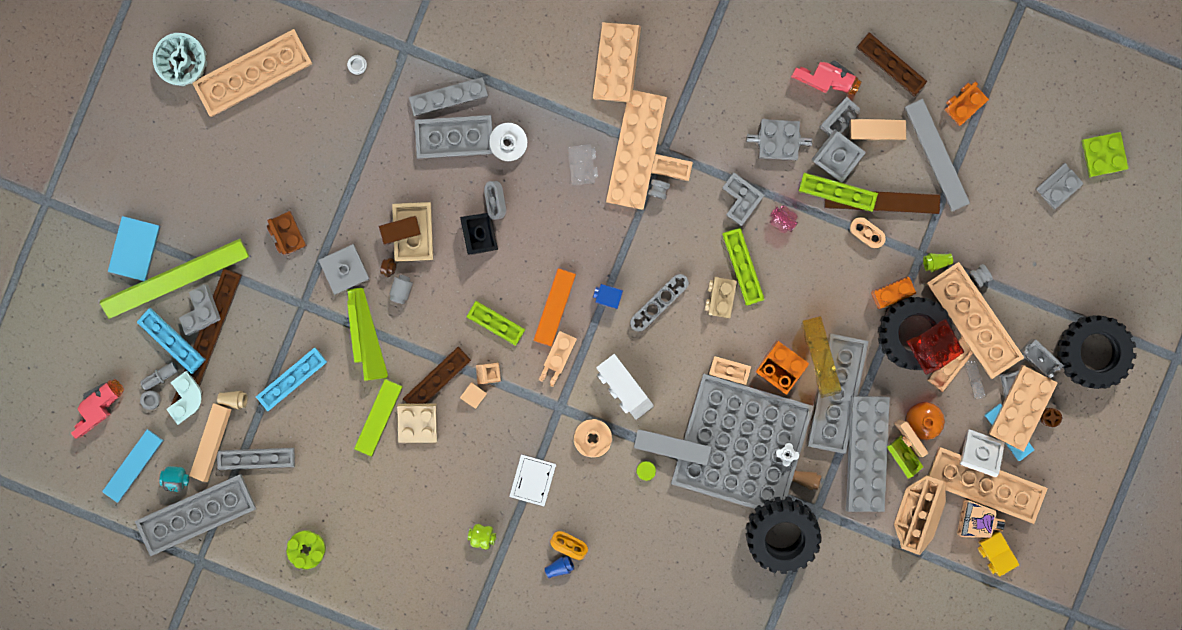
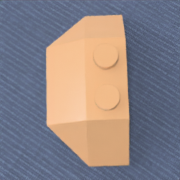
M926 475L906 488L894 523L902 549L921 555L933 540L946 503L944 481Z

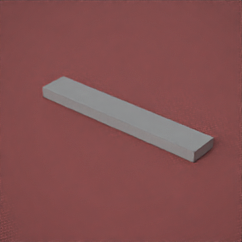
M921 99L904 107L951 211L970 204L924 100Z

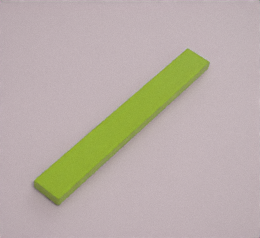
M238 239L100 300V305L108 319L248 258L249 254L241 239Z

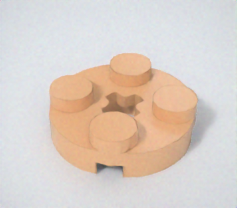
M597 419L583 421L576 428L574 434L575 447L582 455L587 457H600L609 450L612 442L609 427ZM590 433L598 435L596 443L593 441L588 442V435Z

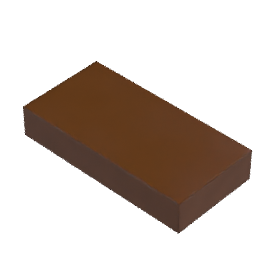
M416 216L379 226L384 245L421 235Z

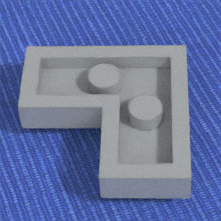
M735 173L730 176L722 189L737 199L726 215L742 226L764 197V194Z
M204 284L189 292L195 310L179 317L185 335L190 336L221 320L209 285Z

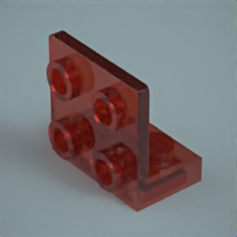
M946 319L940 321L924 333L906 341L926 375L940 370L964 353L962 346Z

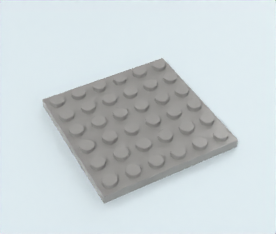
M703 373L684 440L713 447L709 466L678 459L671 484L754 509L758 505L761 507L765 505L764 501L768 499L770 502L775 501L774 497H780L781 500H785V497L788 496L798 459L790 462L789 466H784L783 461L780 457H777L776 452L785 447V444L791 443L794 451L800 455L814 406Z

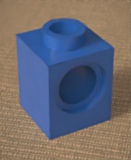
M601 284L600 288L596 287L593 298H596V303L618 309L623 290Z

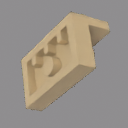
M714 277L713 280L709 281L708 291L711 292L710 299H706L705 310L708 311L707 315L731 318L736 280Z

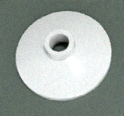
M500 124L490 135V149L497 158L503 161H514L520 158L527 148L526 134L516 124ZM505 139L510 141L509 146L504 145Z

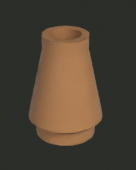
M795 470L792 481L813 491V489L818 490L822 476L818 475V472Z

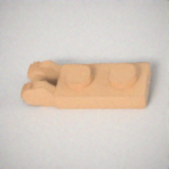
M559 331L546 359L539 381L543 382L545 380L547 371L550 368L556 371L550 381V386L554 387L577 340L576 338Z

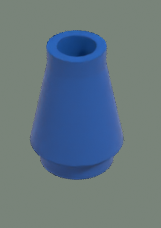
M562 556L544 569L547 577L551 578L570 574L574 570V564L569 556Z

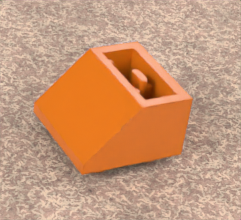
M775 341L757 368L756 373L787 395L809 363L781 342Z

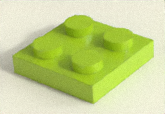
M1121 132L1081 140L1089 177L1128 169Z

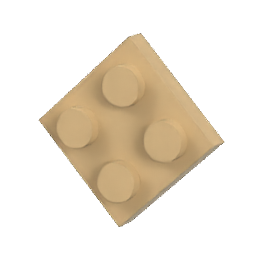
M398 404V443H437V405Z

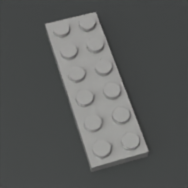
M830 334L808 447L846 454L849 441L851 396H858L869 341Z
M851 396L846 511L885 512L890 397Z
M240 474L136 520L135 523L149 555L152 556L257 508L243 476Z

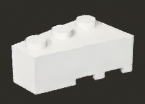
M615 354L596 367L600 372L597 376L603 384L606 382L611 388L608 391L614 398L618 397L622 403L619 405L625 413L630 412L637 420L654 407Z

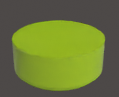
M643 461L637 466L636 473L640 479L648 481L655 476L656 469L651 462Z

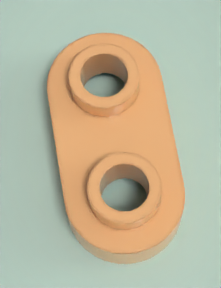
M856 218L851 222V233L869 247L879 248L885 243L886 238L883 231L865 218ZM857 224L862 225L863 229L861 231L856 229ZM873 235L878 237L877 242L872 241Z

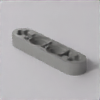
M682 274L675 275L631 318L630 326L632 329L639 332L648 327L688 287L687 277ZM676 278H683L685 286L683 288L681 286L677 287L675 290L678 293L675 295L673 290L668 288V285L671 284L673 287L676 284ZM663 291L671 293L670 301L664 302L661 299ZM655 304L658 307V312L655 315L648 314V305ZM644 311L645 315L651 318V320L648 322L645 319L642 322L644 325L642 328L639 326L637 328L634 327V319H641L643 315L640 313Z

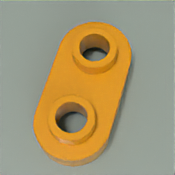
M562 531L555 532L550 540V544L555 550L576 560L583 559L588 552V547L583 541Z

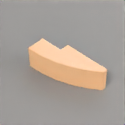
M851 119L849 121V140H906V120Z

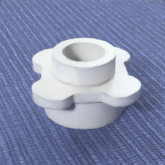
M791 443L785 444V447L776 452L777 457L781 458L784 466H789L790 462L799 458V453L794 451Z

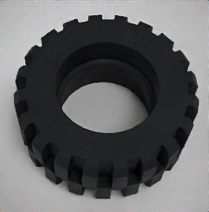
M909 297L893 303L894 305L889 307L885 311V315L881 317V325L878 327L880 336L878 341L882 346V352L887 355L891 362L909 370L930 369L934 365L940 364L943 358L950 353V346L954 344L952 337L955 335V329H952L951 324H953L952 318L948 317L947 310L943 309L939 303L921 297ZM914 315L926 318L933 328L931 344L919 352L909 351L903 347L898 334L901 323L906 318Z
M1101 315L1082 317L1078 321L1069 324L1068 330L1063 331L1061 334L1063 339L1058 342L1060 351H1057V357L1061 358L1060 362L1064 365L1062 367L1065 370L1064 374L1070 377L1074 383L1094 389L1111 388V385L1121 383L1122 378L1126 379L1129 375L1128 370L1133 369L1135 364L1132 363V360L1136 359L1137 353H1133V348H1136V343L1131 341L1133 337L1131 332L1126 331V326L1123 323H1118L1117 319ZM1092 334L1104 335L1112 346L1111 360L1101 370L1089 369L1081 358L1082 344Z
M774 497L775 501L770 502L769 499L764 501L765 505L762 507L758 505L755 508L756 513L750 514V522L746 524V540L753 559L763 569L769 567V571L772 573L780 571L781 574H787V571L795 573L798 572V568H806L808 566L807 562H813L816 558L814 553H819V544L822 541L821 530L814 513L811 512L807 505L803 506L802 501L796 499L793 502L791 497H785V500H781L780 497ZM790 522L800 527L801 534L799 539L789 547L775 548L766 542V534L776 524Z

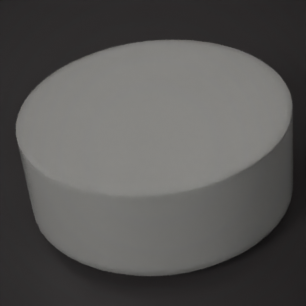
M153 390L144 392L140 398L142 407L147 410L157 408L161 402L160 395Z

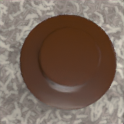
M392 258L384 259L380 268L381 274H384L385 277H390L396 271V263H394Z

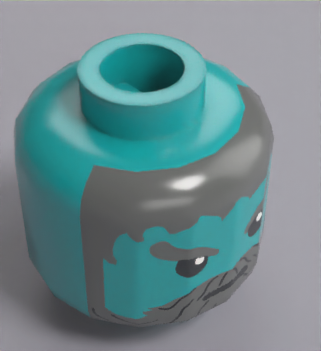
M168 466L160 473V486H163L165 491L181 492L189 484V474H186L183 467Z

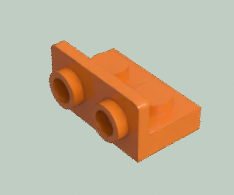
M976 81L972 84L968 82L960 89L962 93L958 97L954 95L946 102L948 106L944 110L959 126L989 100L977 87Z

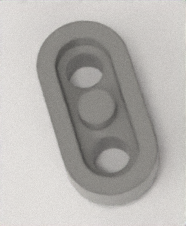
M498 181L487 182L484 187L488 215L494 220L502 219L506 214L502 185Z

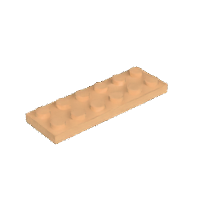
M295 29L199 78L192 84L209 116L213 117L313 63Z
M633 90L631 103H626L606 199L607 203L644 210L667 97Z
M959 262L926 283L942 308L947 310L948 317L952 318L953 324L991 379L1024 358Z
M941 447L938 448L928 476L944 481L946 491L1030 523H1035L1048 488L1002 470L999 471L997 477H993L960 465L962 455Z

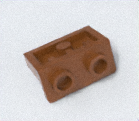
M291 211L267 220L269 223L267 229L271 236H275L277 241L275 246L279 253L282 252L283 255H288L307 246Z

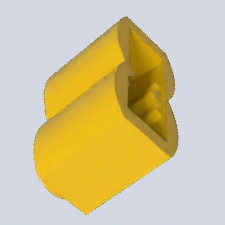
M996 531L992 533V537H985L978 542L980 547L977 549L983 558L987 557L989 561L987 566L992 574L996 573L1000 577L1019 566L1017 559L1001 532Z

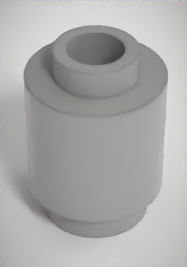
M400 274L399 277L394 278L389 293L391 301L404 304L405 300H408L413 285L410 277Z

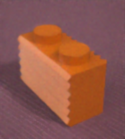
M904 277L886 286L879 287V289L872 290L871 294L877 308L881 309L915 295L916 291L911 279Z

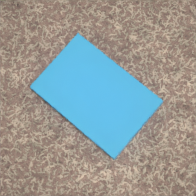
M122 216L108 272L142 281L147 280L161 226Z

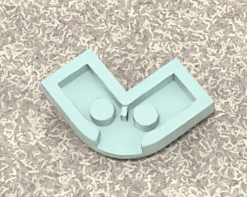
M188 371L171 382L182 397L166 409L177 425L197 412L202 400V391Z

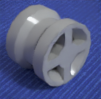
M652 179V188L649 190L648 195L666 199V191L669 189L670 184Z
M981 264L977 270L969 272L978 288L982 287L983 283L993 280L991 273L984 264Z

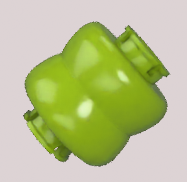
M475 524L473 529H469L467 540H470V545L474 548L481 547L488 550L491 544H495L496 533H493L494 530L491 526Z

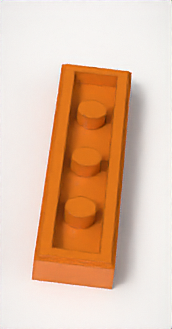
M557 269L533 341L552 347L576 274Z

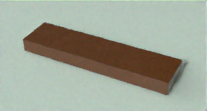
M870 32L856 47L914 97L928 82Z
M458 346L415 386L403 400L407 404H426L471 359Z

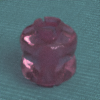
M782 205L780 208L776 206L769 215L772 217L770 220L771 225L777 227L782 233H786L788 230L792 232L798 224L796 221L797 214L790 211L785 205Z

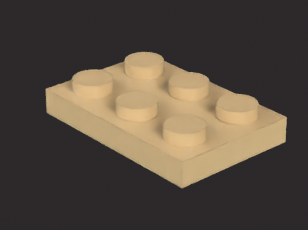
M431 202L392 204L393 222L416 216L421 235L394 242L395 262L434 260Z

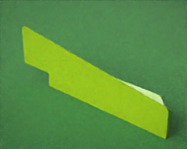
M347 289L349 299L347 306L354 363L362 362L364 381L387 378L388 373L364 289Z

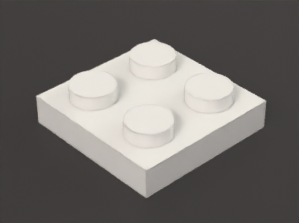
M969 429L966 432L960 465L997 477L1000 471L1005 442Z

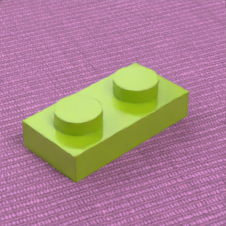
M899 436L887 448L907 478H911L923 468V465L910 446L908 447L902 440L903 436Z

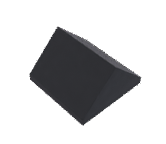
M488 213L460 217L469 256L498 250L493 222Z

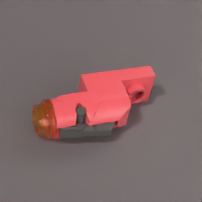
M836 61L830 63L820 62L813 75L810 74V70L804 67H800V69L795 68L791 76L824 93L832 86V89L843 91L849 95H855L862 82L851 71Z
M116 379L109 380L107 383H103L83 394L84 400L77 409L86 422L82 420L74 426L75 430L71 434L75 439L81 438L111 415L107 409L124 391L119 381Z

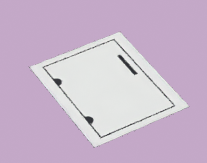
M521 455L509 497L545 506L556 464Z

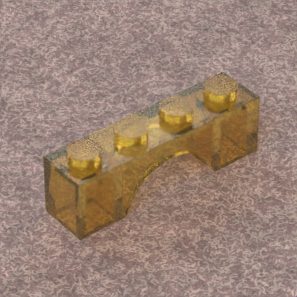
M819 316L803 320L801 327L813 361L820 397L824 398L840 394L841 386L822 318Z

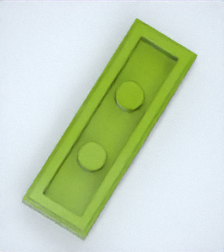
M475 301L466 316L515 346L525 331L521 326L478 301Z

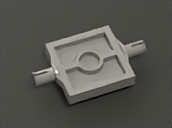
M761 119L759 134H747L746 142H758L759 158L797 161L800 145L812 146V138H801L799 132L800 121Z

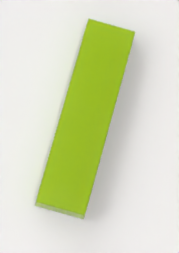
M803 173L798 190L802 193L870 212L874 210L878 195L876 192L808 173Z
M741 227L722 233L746 306L765 300Z
M387 379L384 380L355 445V450L371 457L373 456L403 386Z

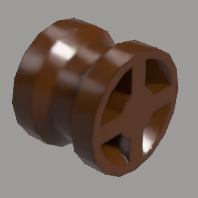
M1045 408L1040 421L1045 426L1057 427L1062 422V414L1057 409Z

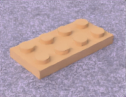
M602 22L593 99L631 103L641 26Z
M1022 365L988 434L1024 451L1052 396L1057 382Z

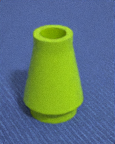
M928 253L927 256L923 257V265L926 271L934 272L953 264L951 253Z

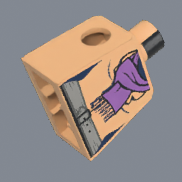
M964 499L957 535L961 537L990 538L992 537L993 530H1004L1005 520L995 518V510Z

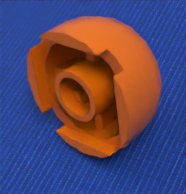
M921 402L912 406L907 412L905 419L921 440L934 439L940 435L945 424L944 414L940 408L928 402Z

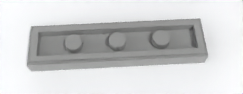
M638 429L634 445L636 449L709 466L713 448Z
M295 448L218 450L217 467L218 470L295 467Z

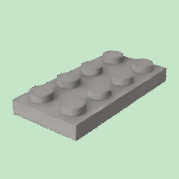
M492 116L415 120L417 159L493 154L489 145V138L492 133Z

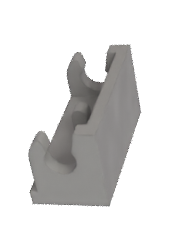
M845 97L819 128L829 137L835 129L842 133L848 127L849 121L855 119L860 113V108L848 97Z
M1031 339L1020 350L1024 359L1041 375L1047 378H1052L1054 372L1064 366L1036 339Z

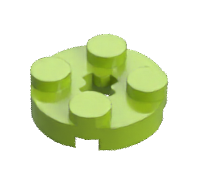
M303 530L293 535L288 541L286 552L288 559L296 568L311 569L317 566L324 558L326 546L320 535L309 530ZM305 544L307 547H311L309 555L301 552Z

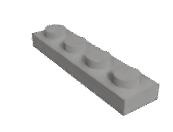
M483 77L415 95L409 97L415 117L488 97Z

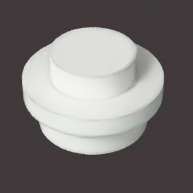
M354 55L348 60L347 66L351 73L359 75L366 70L367 62L362 56Z

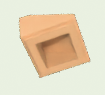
M499 363L476 365L478 384L501 382Z
M471 382L460 398L476 409L487 393Z

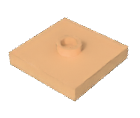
M898 420L894 423L903 435L902 440L908 447L910 446L916 455L924 457L928 454V451L908 422Z

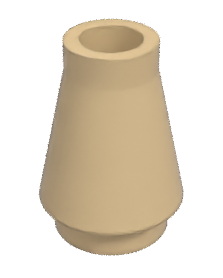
M243 391L219 393L217 397L218 404L239 410L245 408L248 401L247 393H243Z

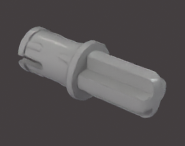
M171 362L159 370L156 369L153 374L141 380V386L148 390L160 382L164 383L165 379L179 371L176 365Z

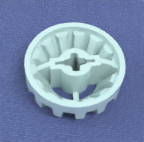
M173 33L162 38L156 45L153 52V65L157 74L164 81L172 85L185 86L192 84L199 77L203 76V71L207 67V54L202 44L194 37L185 33ZM188 49L193 52L196 61H191L190 56L187 54ZM184 58V61L177 62V59ZM169 61H171L172 65L174 66V71L170 67ZM191 64L195 65L192 71L184 74L185 69L189 68Z

